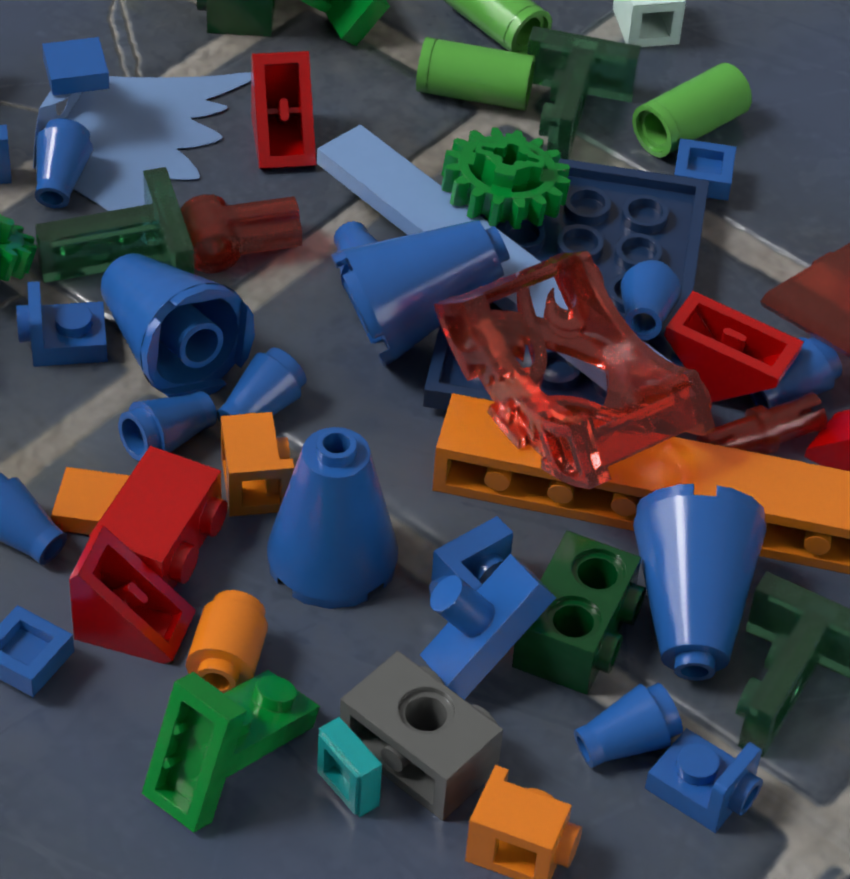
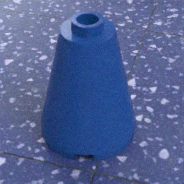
M479 220L346 248L331 255L336 269L348 264L350 272L342 275L345 280L343 285L370 342L375 344L383 340L388 349L378 355L383 366L396 361L502 278L504 271L501 263L510 259L506 245L497 228L492 226L485 230Z
M137 253L119 257L106 269L101 280V295L142 372L154 388L168 397L190 395L198 391H204L211 395L227 384L221 378L229 372L234 364L242 368L249 357L255 337L254 315L249 306L243 302L242 298L234 290Z
M324 428L316 431L306 439L268 538L267 558L271 576L277 584L279 578L285 585L291 588L292 597L304 604L327 609L359 605L368 600L369 592L378 588L383 583L384 589L392 581L398 562L397 539L370 447L360 434L347 428Z
M678 484L655 490L640 499L636 508L633 528L639 556L642 557L641 566L661 661L665 666L673 669L678 677L699 681L712 678L715 672L724 669L729 664L766 534L764 507L752 496L730 487L717 485L716 496L694 495V484Z

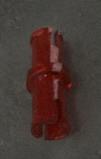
M810 392L804 394L803 397L769 409L763 405L747 409L743 418L709 430L698 431L697 441L768 455L777 452L781 443L812 432L825 430L827 427L826 411L824 408L811 413V408L820 405L822 402L815 393Z

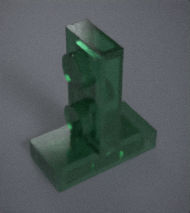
M533 26L527 51L528 55L536 56L533 84L551 87L550 101H555V104L545 102L539 126V136L548 137L547 151L559 150L561 152L560 158L569 160L588 94L632 102L636 87L641 46Z
M161 167L143 171L145 205L35 224L38 261L43 282L47 283L102 273L116 259L131 253L141 254L195 274L194 249L167 168Z
M767 571L755 588L746 631L772 643L764 664V668L768 669V672L762 681L754 677L749 680L735 711L737 716L744 718L738 747L744 748L751 742L762 749V758L818 664L850 679V609Z

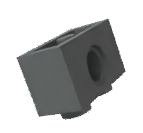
M398 650L340 699V718L381 762L382 775L442 821L489 779L495 765L499 766L503 728L497 725L492 715L481 706L470 705L446 687L433 670L426 666H418Z

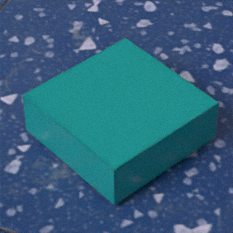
M340 717L320 727L318 734L317 772L353 814H357L360 818L380 806L382 764Z

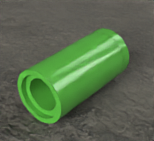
M443 0L507 51L533 55L543 46L552 28L551 15L532 0Z
M426 37L418 63L416 91L526 111L533 85L536 56Z
M720 63L637 107L632 119L635 135L641 146L649 154L659 158L665 157L678 150L680 138L696 140L746 113L752 103L749 83L737 67L730 63Z

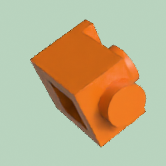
M272 412L221 416V460L229 517L277 513L294 471L293 458L290 459L288 438H276Z
M495 765L469 820L465 861L513 879H551L557 864L567 868L571 865L579 845L583 827L569 822L571 804L557 800L543 790L536 788L526 789L507 782L509 769Z

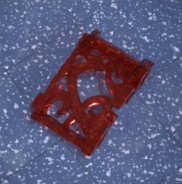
M588 251L560 253L546 261L462 295L452 296L433 304L449 346L465 378L469 381L479 377L484 388L494 401L489 406L487 413L516 448L520 449L530 445L543 457L541 458V469L562 482L575 487L592 489L611 480L608 466L683 432L704 436L715 430V423L710 411L712 407L710 393L701 381L699 373L694 369L684 368L667 361L649 348L635 334L609 297L604 287L601 271L593 262ZM554 277L568 310L559 307L556 303L554 288H552L546 299L543 318L538 317L533 307L529 287ZM517 292L518 312L490 309L489 303ZM525 345H527L532 365L522 368L516 358L523 362L526 350ZM546 349L577 358L604 370L607 379V395L603 406L580 397L546 395L540 389L547 365Z

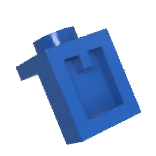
M40 281L27 282L28 305H16L19 342H31L33 367L108 362L103 301L42 305Z
M496 516L434 550L432 577L429 585L430 595L441 580L451 575L459 576L477 591L511 553L514 532Z
M686 728L649 770L645 789L716 833L732 812L739 816L744 815L758 796L763 784V779L756 776L762 749L749 742L738 756L734 758Z

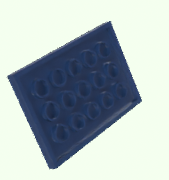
M560 158L559 163L570 166L568 179L571 181L566 203L560 206L558 216L553 218L544 215L543 224L538 227L525 219L522 220L520 229H513L508 220L505 223L499 222L496 228L624 326L626 315L621 294V281L624 274L631 267L646 260H657L668 265L681 283V297L662 324L660 333L653 339L643 341L682 370L683 364L664 334L666 326L694 289L709 181ZM483 214L480 215L481 217H483L485 220L488 221V219L485 218L486 215H483ZM482 293L439 326L423 399V407L447 410L451 395L455 393L670 436L673 434L677 408L676 406L650 425L647 424Z

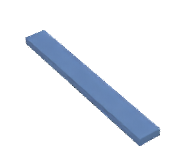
M361 124L317 148V164L407 235L479 220L485 230L492 227L480 215L473 219L467 217V205L452 206L450 204V192L442 191L441 185ZM498 230L506 245L510 259L501 263L504 276L482 293L484 296L649 425L693 395L695 380L645 341L632 337L624 325Z

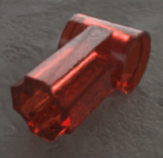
M202 194L191 198L179 209L177 218L191 265L204 273L225 271L235 265L243 254L302 246V227L295 196L228 205L222 197L214 194Z

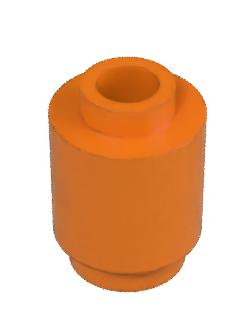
M226 590L218 593L213 601L206 604L202 610L186 660L187 672L196 673L222 693L253 678L268 631V622L265 618L266 612L263 604L253 595L243 591Z

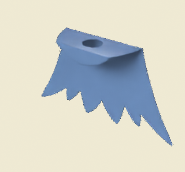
M251 72L199 77L109 76V89L53 96L50 91L38 111L33 169L37 170L36 137L41 130L45 129V125L49 121L64 118L82 124L90 132L93 153L74 190L106 209L129 226L147 243L160 251L159 230L147 200L165 205H171L172 201L165 188L155 179L196 180L200 178L198 169L177 149L212 144L221 140L223 136L191 118L209 116L226 110L228 108L227 105L207 101V99L220 96L251 81ZM68 98L64 111L58 115L56 104Z

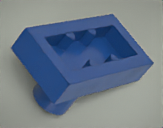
M511 553L477 591L459 576H448L436 585L430 597L431 608L447 620L448 623L420 653V656L441 678L446 687L465 700L556 597Z

